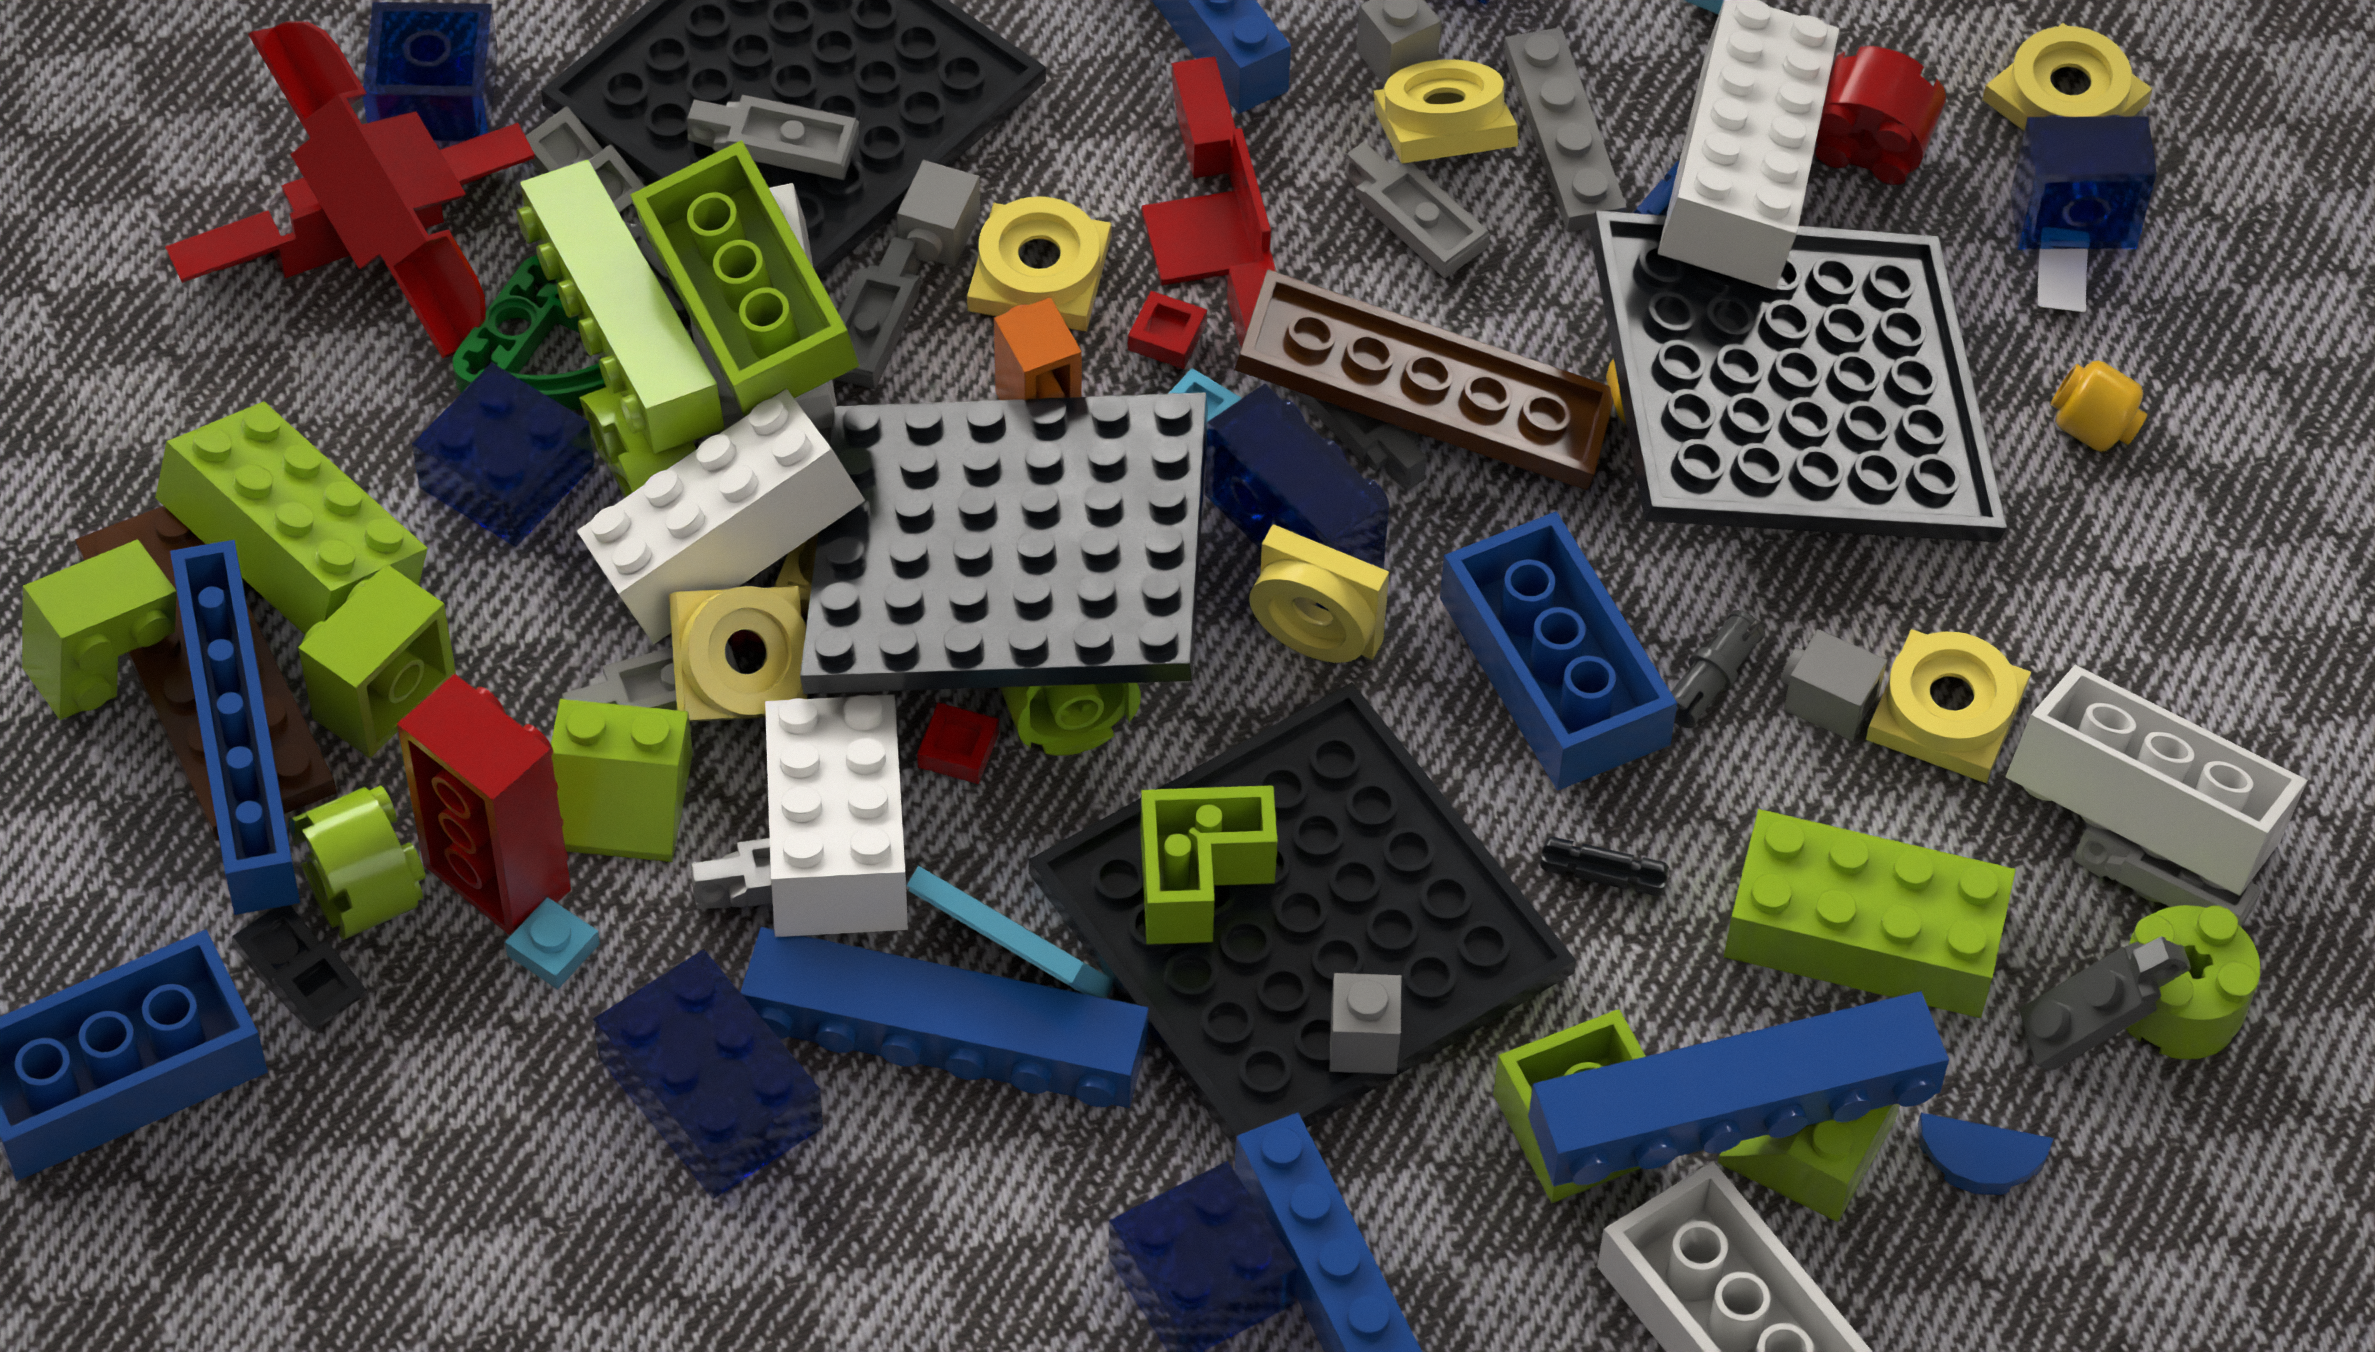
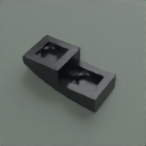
M291 905L272 908L232 936V946L286 1008L312 1032L367 994V989L327 940L321 943Z

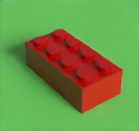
M453 674L397 723L423 866L511 936L547 897L557 903L571 891L567 864L569 856L565 850L562 830L564 822L560 815L557 795L559 787L555 780L552 761L553 748L544 734L530 724L522 727L508 716L500 701L489 690L481 686L474 689L458 675Z

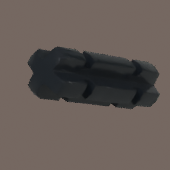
M1549 837L1544 843L1540 866L1544 871L1566 875L1567 871L1575 873V878L1627 889V885L1635 886V892L1653 896L1662 895L1665 890L1669 867L1663 861L1643 857L1641 862L1633 860L1634 855L1588 844H1582L1581 848L1573 846L1574 841L1557 837Z

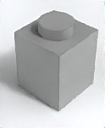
M1369 0L1359 5L1356 52L1385 86L1387 80L1394 73L1405 67L1421 62L1438 60L1441 20L1424 0Z
M926 160L922 161L897 212L898 238L916 241L915 251L917 259L927 262L935 261L952 267L956 266L980 216V176Z
M1817 629L1806 650L1796 647L1784 667L1781 682L1789 685L1784 711L1854 741L1879 697L1887 659Z
M1334 973L1330 1027V1072L1397 1074L1401 1035V975Z

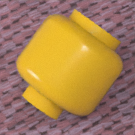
M2092 361L2084 368L2079 364H2075L2059 386L2050 404L2058 409L2055 421L2061 430L2100 452L2107 451L2118 440L2129 445L2147 417V413L2139 409L2143 398L2142 386L2102 361Z

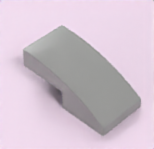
M568 106L525 136L535 154V158L529 161L541 174L588 159L619 214L633 204L630 194L646 187L611 144L604 149L601 148Z

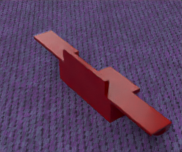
M286 21L275 27L248 33L310 137L308 141L290 155L359 269L365 268L381 256L441 357L444 359L453 356L474 326L479 328L485 321V295L475 272L449 229L428 235L415 213L417 210L457 200L466 195L418 113L415 111L362 124L351 105L367 94L335 41L325 30L308 21Z
M1216 57L1172 63L1174 101L1193 179L1228 173L1233 191L1141 205V212L1161 286L1228 275L1227 302L1240 347H1242L1267 269L1277 272L1270 250L1271 228L1242 128H1235Z
M519 123L440 150L461 186L535 158V154ZM305 178L281 185L282 191L292 210L289 213L292 233L281 236L269 210L165 246L182 283L272 252L285 278L350 256V253ZM441 204L415 211L425 229L444 222Z

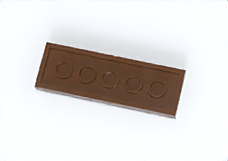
M1267 269L1234 369L1249 376L1584 490H1588L1594 477L1614 402L1609 385Z
M165 506L75 539L82 562L138 539L175 589L176 583L170 551L206 545ZM177 595L175 633L165 636L154 645L141 646L126 654L215 841H218L219 835ZM247 604L284 814L336 794L337 791L334 778Z

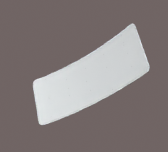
M2043 230L2041 232L2038 267V306L2086 312L2089 242L2087 235Z

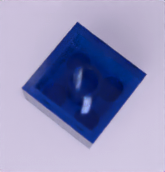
M372 2L363 88L367 93L363 96L367 123L416 111L434 141H467L490 133L498 57L492 3Z
M2051 115L2027 118L2010 192L2018 249H2137L2157 175L2148 116L2063 117Z
M492 362L412 443L419 488L514 547H517L594 467L589 421Z
M1228 1161L1109 1220L1108 1259L1168 1352H1203L1295 1305L1297 1265Z

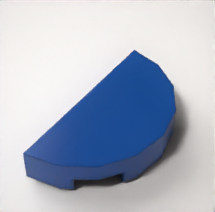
M1922 1112L1918 1121L1919 1147L1922 1153L1927 1154L1932 1164L1945 1174L1944 1180L1973 1194L2002 1195L2010 1192L2011 1187L2027 1182L2034 1174L2037 1176L2043 1170L2054 1139Z

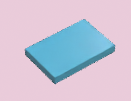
M918 866L906 885L910 888L908 891L1072 988L1084 994L1107 998L1111 992L1113 979L924 868Z

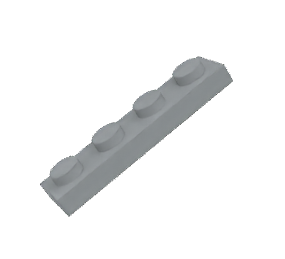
M1562 27L1505 37L1504 55L1566 231L1572 232L1589 229V224L1595 211L1626 213L1627 206Z

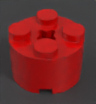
M1877 46L1859 47L1856 56L1846 58L1845 51L1837 55L1831 67L1816 139L1818 144L1815 150L1816 156L1830 167L1844 168L1850 163L1872 170L1873 175L1886 184L1900 185L1904 183L1908 174L1916 170L1924 158L1946 103L1944 87L1938 79H1936L1934 86H1932L1921 76L1924 66L1903 53Z

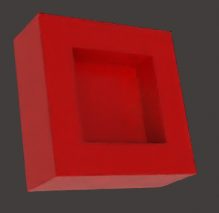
M1150 291L1128 334L1127 350L1185 369L1207 325V309Z
M938 702L917 753L918 768L979 784L999 735V719Z

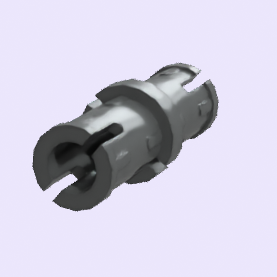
M1741 610L1732 611L1725 624L1707 647L1698 648L1691 655L1688 663L1690 666L1689 670L1671 691L1679 708L1676 711L1674 723L1684 728L1695 727L1701 715L1718 693L1726 689L1729 690L1737 681L1738 673L1736 670L1756 644L1765 637V631L1761 624L1756 625L1751 632L1747 631L1756 620L1752 615Z

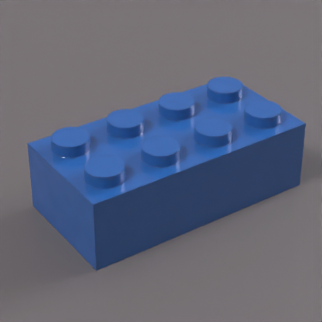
M1557 511L1444 555L1440 600L1557 791L1671 745L1677 701Z
M207 929L0 1016V1148L16 1181L268 1073L259 1033Z

